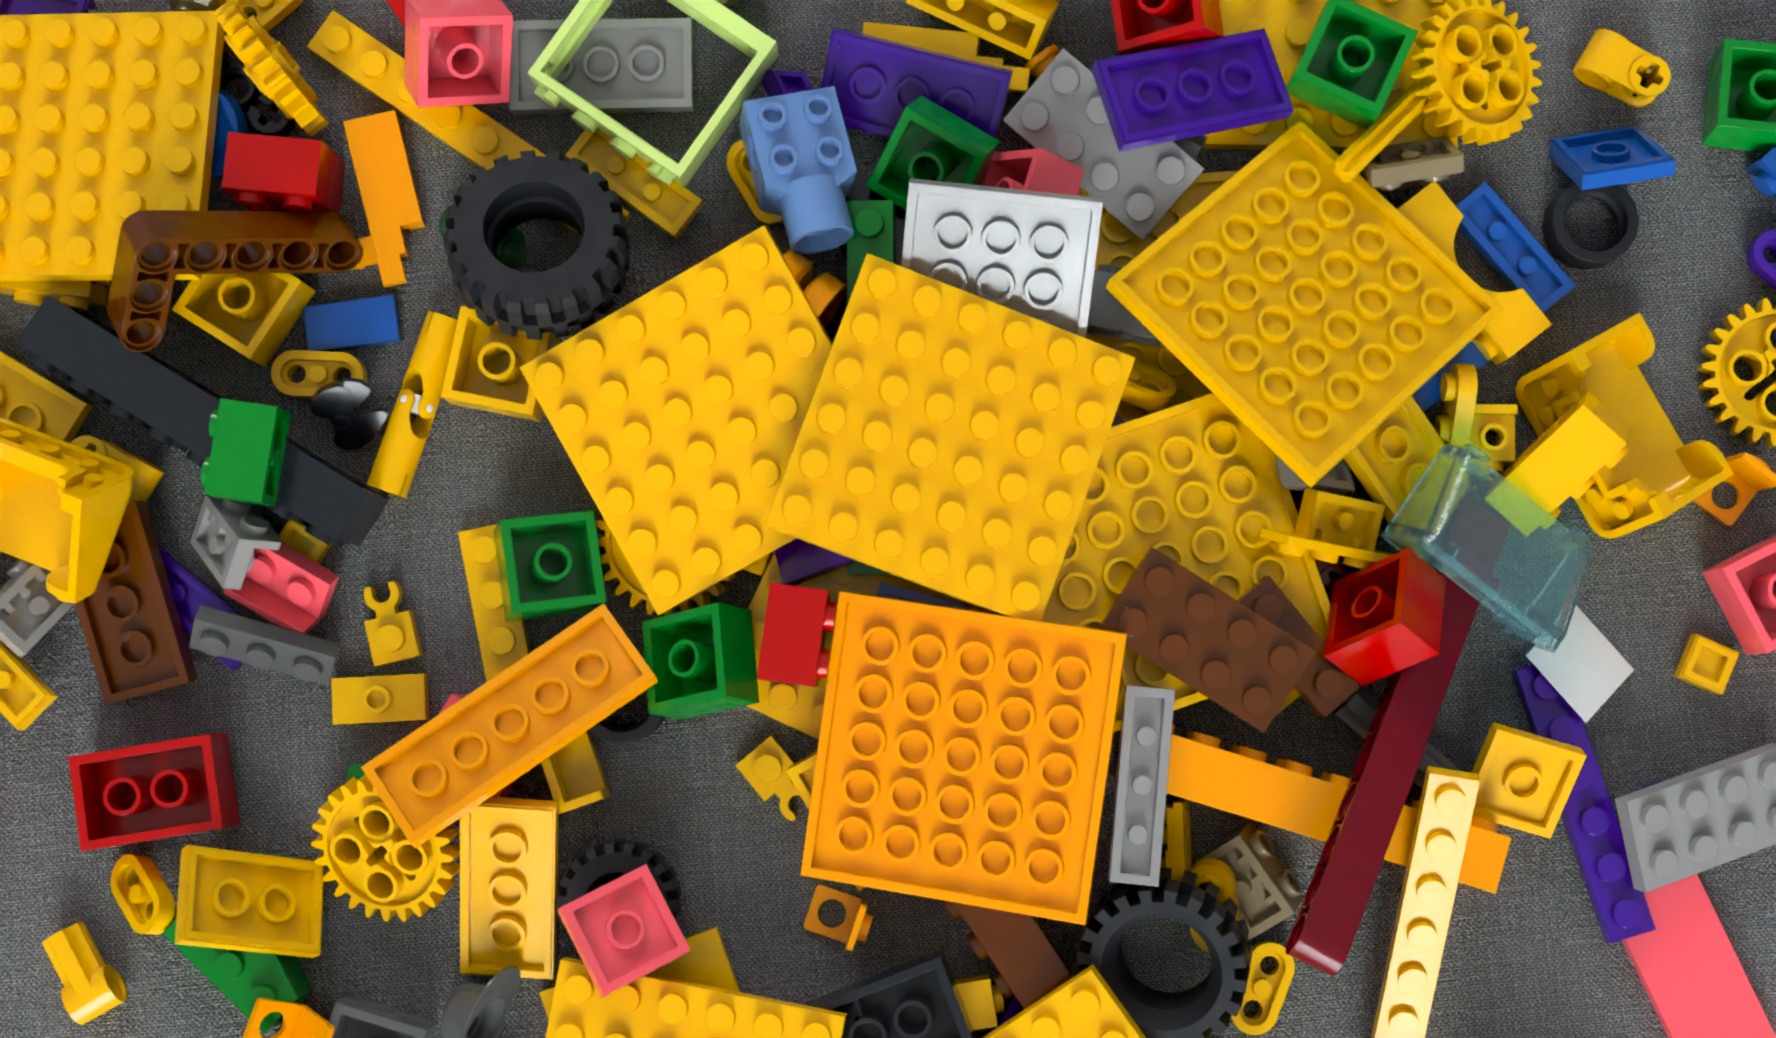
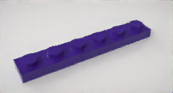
M1534 665L1511 672L1532 734L1582 748L1587 755L1561 817L1605 943H1614L1656 930L1643 892L1633 887L1622 831L1582 718Z

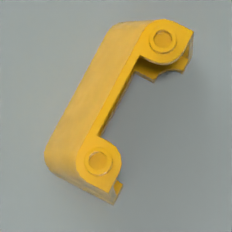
M1640 312L1522 376L1516 385L1518 402L1538 437L1588 390L1632 428L1628 443L1626 444L1630 448L1628 453L1611 469L1603 465L1592 475L1595 479L1593 485L1579 499L1575 500L1593 531L1607 539L1621 537L1668 517L1734 475L1721 451L1709 441L1696 440L1686 445L1682 443L1640 371L1638 365L1651 358L1655 350L1654 337Z
M0 418V552L51 571L46 577V589L58 600L68 603H77L84 600L96 591L132 494L134 469L118 460Z

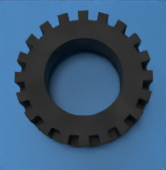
M1160 868L1159 887L1136 884L1126 885V883L1114 884L1108 897L1103 895L1097 903L1084 931L1077 953L1076 964H1082L1078 973L1093 964L1146 1038H1210L1211 1029L1220 1036L1228 1028L1230 1016L1236 1017L1242 1006L1252 958V943H1247L1249 929L1245 919L1236 921L1238 906L1230 897L1221 903L1218 900L1220 888L1211 881L1207 883L1204 890L1195 886L1197 874L1186 870L1184 871L1182 881L1171 880L1172 868ZM1150 918H1170L1181 921L1193 928L1206 943L1211 955L1212 969L1201 983L1189 990L1175 993L1154 990L1141 983L1128 969L1123 958L1121 946L1124 934L1137 923Z

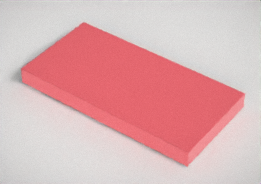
M1698 874L1647 893L1643 892L1656 930L1621 941L1667 1037L1776 1038Z

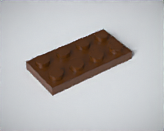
M145 500L127 504L96 591L84 600L75 603L105 705L198 679Z
M1150 546L1099 625V629L1128 633L1127 647L1265 733L1317 653L1314 648Z

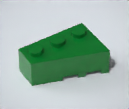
M176 920L163 932L173 944L175 942ZM174 944L248 1019L258 998L301 1004L313 991L295 956ZM280 1012L268 1014L262 1020L259 1029L266 1033L281 1025L283 1022L282 1014Z

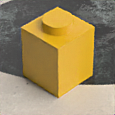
M990 974L955 979L973 1030L998 1027L996 1014L1005 1013L1001 990L997 984L991 985Z

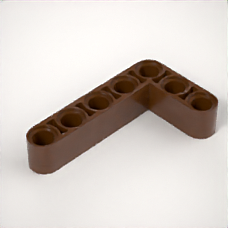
M138 211L129 215L124 220L120 229L107 304V314L124 348L138 353L149 351L155 348L164 336L176 274L340 273L349 271L361 261L363 247L345 217L336 212Z

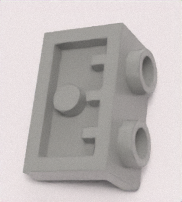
M205 495L190 543L222 588L241 590L246 572L251 570L254 563V548L279 550L282 540L253 503L219 499Z
M18 559L6 571L11 578L0 588V640L18 657L26 655L75 604L60 601L47 591L46 577L51 571Z

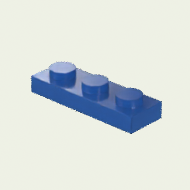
M1486 181L1456 205L1463 214L1458 229L1512 291L1523 288L1543 313L1576 286Z

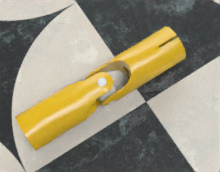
M432 311L427 312L403 379L401 391L370 472L367 486L407 498L441 399L440 396L457 325L456 319ZM410 413L417 415L412 423H410Z

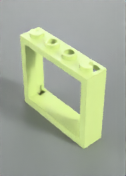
M579 0L528 71L529 77L537 87L534 94L553 108H557L559 103L574 112L571 119L589 133L594 134L599 129L612 138L609 145L627 159L632 160L637 155L650 164L647 171L662 183L669 186L672 181H675L685 188L740 111L743 101H747L766 71L779 56L777 42L716 0H666L752 58V61L680 162L677 163L556 80L613 1Z

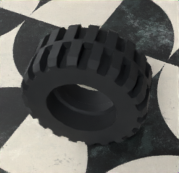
M534 150L521 151L520 158L509 160L508 156L505 155L493 160L495 166L489 170L480 167L470 175L472 181L470 186L463 184L459 187L453 196L456 206L447 208L444 219L447 229L443 233L444 249L460 296L468 308L475 309L477 318L488 326L494 325L497 321L500 332L513 337L520 330L526 332L527 339L542 340V333L554 332L555 337L559 338L569 335V327L578 324L580 329H584L593 324V313L599 311L601 314H605L614 304L612 293L619 294L622 292L626 283L625 271L629 269L630 265L625 215H623L622 205L616 192L609 190L608 181L596 171L589 175L587 163L577 158H572L570 162H566L563 160V154L547 151L546 157L535 156ZM551 219L560 221L574 228L582 236L581 244L576 252L560 266L547 271H518L507 267L494 257L496 247L503 236L517 225L530 220Z

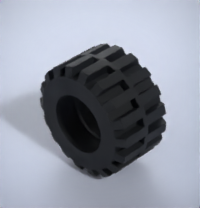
M620 839L619 841L602 843L584 852L582 856L569 866V872L563 875L560 882L562 891L561 894L557 895L556 906L562 907L595 890L598 882L606 875L616 872L627 874L647 864L676 920L681 905H679V897L682 895L681 886L676 883L675 877L677 874L673 866L669 867L664 861L666 857L660 851L657 853L649 849L650 845L643 842L634 843L630 839ZM559 915L558 919L560 922V926H564V923ZM569 934L566 935V937H567V939L570 941V943L573 944V941H572L570 935H569Z

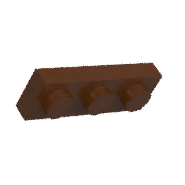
M1264 576L1237 599L1317 651L1294 688L1319 718H1325L1360 688L1355 680L1324 657L1325 643L1270 576Z

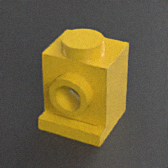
M1517 404L1475 405L1469 447L1465 453H1459V465H1474L1475 473L1503 472V465L1516 461L1515 415L1518 414ZM1488 430L1496 432V446L1487 443L1485 435Z

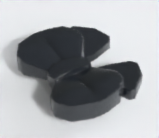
M346 377L343 379V382L335 381L320 387L313 394L311 400V412L315 416L331 420L335 429L334 442L337 447L344 450L358 449L365 446L375 438L376 433L380 436L384 435L389 422L388 412L383 408L358 414L355 407L362 403L370 394V385L361 379Z

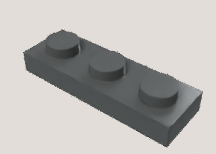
M203 605L199 606L194 618L189 648L203 651L211 656H222L250 664L255 668L269 669L297 677L306 682H316L327 686L329 685L340 644Z

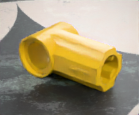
M83 921L58 931L42 942L64 985L61 989L64 1007L76 1023L83 1025L127 1000V990L123 979L114 967L104 963Z

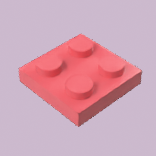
M647 864L579 897L557 910L601 999L691 951Z

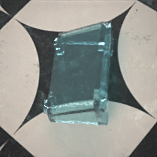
M1468 443L1463 448L1444 444L1381 534V537L1398 550H1403L1405 546L1411 547V550L1427 564L1438 569L1496 614L1493 619L1501 624L1499 629L1514 641L1555 653L1566 637L1593 555V550L1588 545L1591 540L1590 537L1572 525L1566 524L1564 526L1487 464L1490 457L1479 448Z

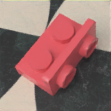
M281 543L279 550L254 548V563L251 570L246 572L241 590L223 589V594L279 627L307 634L325 617L339 575Z

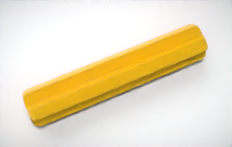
M1415 82L1336 159L1331 167L1333 174L1339 176L1343 182H1351L1423 111L1429 100L1427 96H1416L1415 94L1423 86L1422 82Z

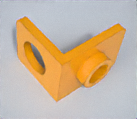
M1746 452L1725 458L1734 475L1723 482L1733 486L1737 494L1736 502L1731 508L1722 509L1713 502V488L1693 500L1695 504L1725 526H1731L1735 523L1758 491L1776 487V474L1770 470L1769 465L1759 457Z
M819 884L815 889L804 922V928L846 943L845 950L852 952L856 940L865 943L874 915L865 913L868 900ZM830 899L841 902L846 910L844 921L836 927L824 925L818 916L820 905Z
M258 998L242 1038H332L335 1027L304 1004ZM272 1012H280L283 1016L281 1029L271 1037H262L259 1028L264 1017Z

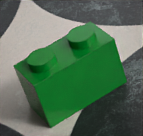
M220 398L219 408L212 412L209 422V434L213 438L210 457L205 458L201 468V483L205 486L204 494L219 499L275 507L291 412L278 406Z

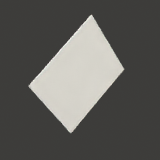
M1576 604L1526 654V657L1585 723L1589 721L1634 671L1632 666Z

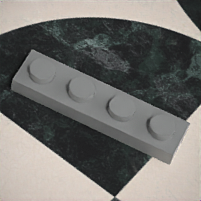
M1124 685L1108 871L1109 882L1159 887L1175 690Z

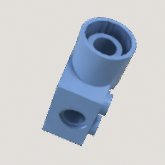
M835 87L743 101L739 129L760 210L782 216L790 249L795 253H820L848 242L854 235V229L845 197L850 194L857 169Z

